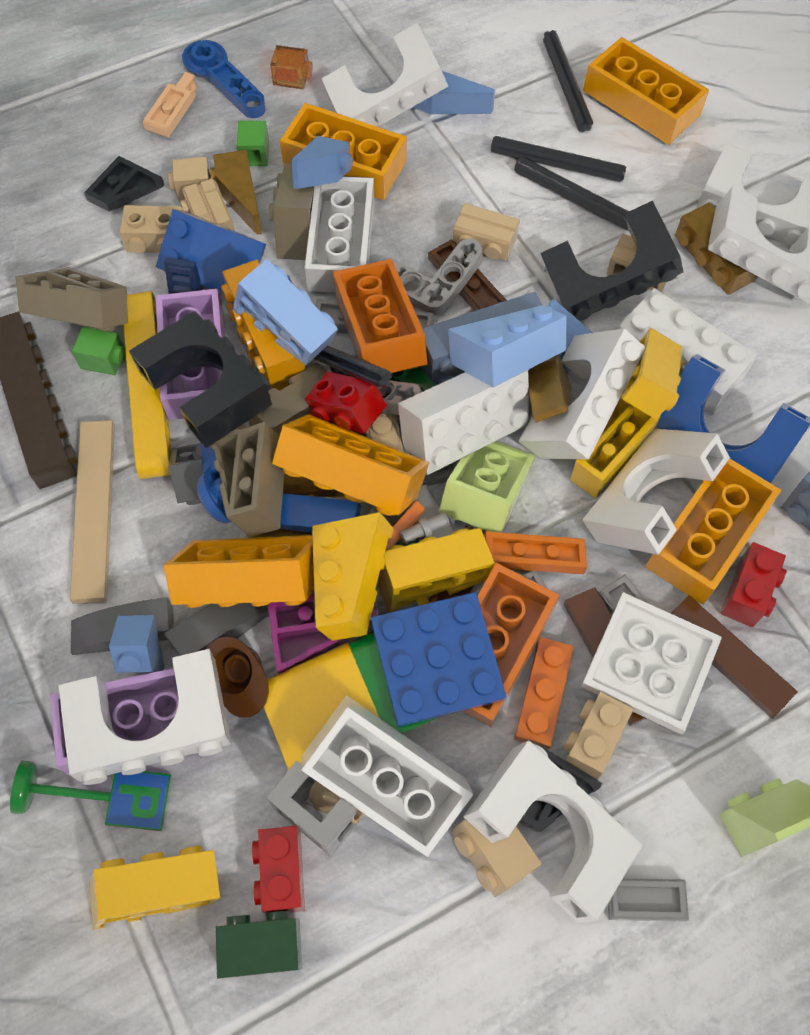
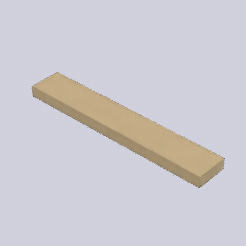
M113 420L80 422L70 601L72 604L107 602L115 424Z

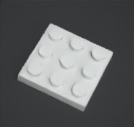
M623 592L581 687L597 695L601 691L633 708V712L682 735L687 728L722 637Z

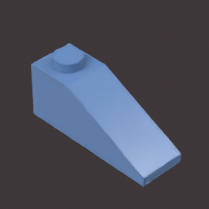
M442 71L448 87L412 107L431 115L491 114L494 108L495 89Z

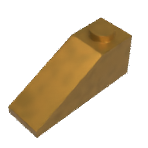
M247 150L214 154L215 167H210L211 179L213 178L219 185L222 198L256 235L262 234Z
M558 354L528 370L531 406L536 423L568 410L572 386Z

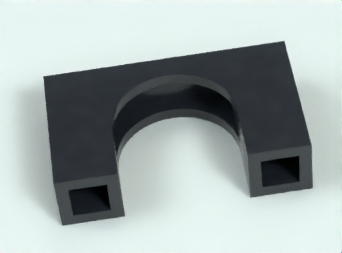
M653 200L624 214L629 233L637 247V252L631 264L618 274L608 277H596L583 271L575 258L568 240L540 253L562 306L579 321L587 319L591 314L604 308L614 307L620 301L633 295L643 294L649 288L662 282H669L679 274L684 273L681 256Z
M196 311L191 312L129 350L139 373L154 390L193 368L213 367L222 371L214 385L179 407L189 430L205 448L273 405L268 392L271 390V385L267 378L261 372L256 374L244 354L238 355L230 340L226 336L221 338L214 324L209 319L203 320Z

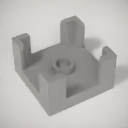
M296 760L267 795L266 799L275 811L293 826L297 825L301 833L332 857L359 823V821L357 823L350 822L356 815L357 810L344 799H339L323 821L320 822L323 816L305 802L309 797L314 782L308 778L309 775L301 771V764Z

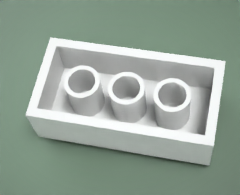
M342 177L336 183L314 186L305 261L307 291L336 293L333 279L334 271L369 264L374 213V178Z
M655 288L618 326V329L625 328L638 341L642 339L651 327L681 345L683 365L679 371V376H681L691 357L696 354L724 368L725 372L705 404L704 410L711 415L714 414L747 375L757 357V354Z
M528 370L495 387H491L465 372L398 403L404 452L430 462L426 475H429L527 426L529 423Z
M347 695L302 755L301 771L427 857L473 796L466 778Z

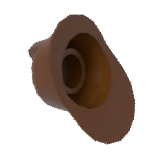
M233 637L218 638L210 643L207 649H210L216 661L224 707L232 715L239 718L252 717L265 706L269 694V683L262 667V660L253 648L245 645L241 640Z

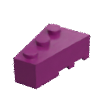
M311 594L304 603L289 606L284 602H271L268 604L276 671L278 674L357 638L352 637L332 641L316 628L315 594ZM376 602L371 617L378 616ZM371 622L369 623L368 631L372 630Z

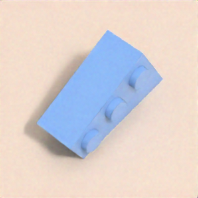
M268 259L264 260L238 283L233 310L239 315L245 311L256 320L254 326L261 332L267 328L278 337L276 343L305 366L333 341L338 328L335 326L331 316L326 312H321L312 303L309 295L304 290L297 289L288 280L285 271L277 265L274 266Z
M541 305L448 329L450 363L491 387H495L566 351V315L553 310L550 306Z

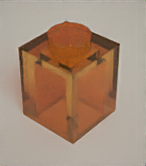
M276 45L270 63L273 85L304 89L307 78L311 79L313 63L308 59V49Z

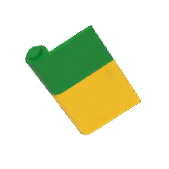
M373 631L268 679L269 694L264 709L288 770L296 760L301 764L303 753L346 695L402 734L438 719L434 718L397 728Z

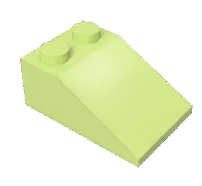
M495 441L461 458L447 480L438 512H444L454 520L471 524L485 532H502L536 455Z
M778 778L759 787L763 793L751 799L748 792L727 801L730 808L722 812L720 816L741 857L810 827V785L797 779L783 784L781 779Z

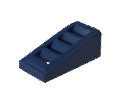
M165 258L164 266L169 294L203 290L196 262Z

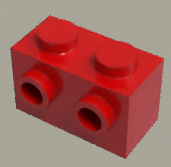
M328 371L304 398L312 410V416L337 425L347 431L352 430L363 434L366 433L387 407L376 386L354 377Z
M753 542L740 559L720 614L752 628L763 616L769 617L776 604V598L772 597L775 587L779 588L787 572L786 569L782 568L786 555Z
M296 825L258 829V840L252 841L253 864H259L260 880L254 881L255 905H261V912L265 914L278 911H305L302 845L299 828Z

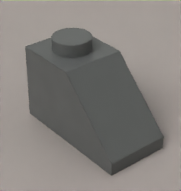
M201 443L172 448L168 467L177 503L186 502L187 505L200 504L197 482L203 474Z

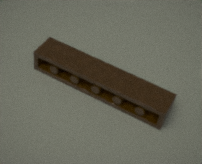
M18 311L0 317V381L29 475L37 487L42 489L76 477L77 474L73 464L78 463V459L71 444L67 445L65 438L70 437L63 418L58 419L57 413L61 411V407L56 395H50L48 388L53 387V383L47 369L42 370L41 364L45 363V359L39 345L34 346L33 340L38 339L31 321L25 323Z

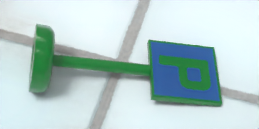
M21 760L18 765L10 797V812L12 814L26 813L32 804L35 793L109 801L105 819L106 826L162 831L171 774L145 771L134 775H122V772L115 773L111 792L37 784L38 769L36 764L32 761Z

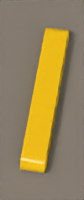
M153 291L127 294L128 323L123 325L135 465L138 477L142 480L170 475L168 465L171 454L169 420L161 402L160 388L154 390L139 373L129 352L132 348L157 334L155 296Z

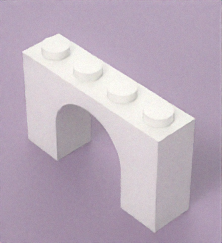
M418 23L393 36L403 56L404 67L400 77L389 88L377 93L360 91L346 65L322 78L336 113L378 127L448 87L442 70Z
M725 144L702 191L696 209L709 202L716 208L733 185L745 191L742 177L752 153ZM806 173L795 198L790 202L781 205H769L758 201L756 224L763 236L791 246L810 227V174Z
M733 185L715 208L708 250L810 304V227L791 245L789 252L777 248L762 235L756 224L758 199Z
M625 328L574 336L561 362L581 379H589L587 386L581 395L568 406L566 412L537 423L532 415L519 442L540 459H589L646 347Z
M654 429L583 518V522L596 542L659 555L677 529L663 506L641 503L640 501L653 487L670 479L689 478L713 481L730 459L718 434Z
M210 649L172 658L179 698L178 708L169 726L160 734L147 740L130 741L122 739L115 734L111 723L107 688L97 676L58 685L69 775L79 782H83L84 785H93L106 781L107 775L122 772V775H134L145 771V766L159 762L163 766L174 765L184 761V756L199 753L200 756L214 755L221 752L223 746L231 745L216 661Z
M528 740L510 751L463 817L487 840L494 843L509 837L534 801L547 802L558 808L568 819L575 838V851L572 862L553 890L550 898L578 924L598 921L643 845L633 836L628 826L616 821L604 810V805L597 798L588 795L581 789L570 773L556 766L548 758V754L543 748L532 744Z

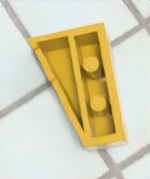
M650 327L639 341L646 348L621 397L622 400L657 420L664 410L670 411L679 398L677 387L681 381L679 371L683 365L681 360L682 346Z
M620 397L590 458L576 460L570 480L596 499L656 428L661 415L656 420Z
M380 512L312 526L316 628L332 641L367 635L378 592L375 589L380 570L384 569L386 561L384 554L388 539L392 538L394 530Z
M481 528L472 530L460 529L448 536L440 538L428 537L416 544L408 546L395 545L388 548L384 554L386 559L384 569L380 570L378 587L387 613L396 612L398 609L415 602L418 603V606L429 604L427 597L447 590L449 595H452L486 581L495 562Z
M192 846L181 849L178 856L165 858L164 852H155L141 856V862L125 864L124 859H112L101 862L100 868L93 870L89 881L92 929L105 928V923L127 919L128 922L141 920L143 916L159 913L170 914L214 904L220 899L214 850L203 851V846Z

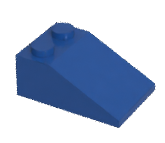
M172 209L155 267L165 271V258L196 262L202 286L218 289L219 292H222L221 285L225 284L222 271L257 259L260 264L266 244L192 213Z

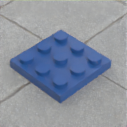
M476 592L371 617L370 622L397 728L506 700V692Z

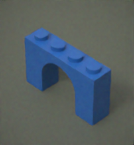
M699 354L692 356L680 376L681 381L677 387L679 398L670 411L664 410L656 427L666 430L710 433L704 420V408L708 397L722 377L725 369ZM783 403L759 438L745 445H729L723 443L730 459L771 483L809 428L810 417Z

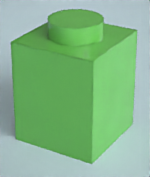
M238 121L237 151L247 150L249 166H268L269 136L266 121Z
M83 326L72 350L80 369L116 375L119 365H122L126 358V349L118 333L99 331Z

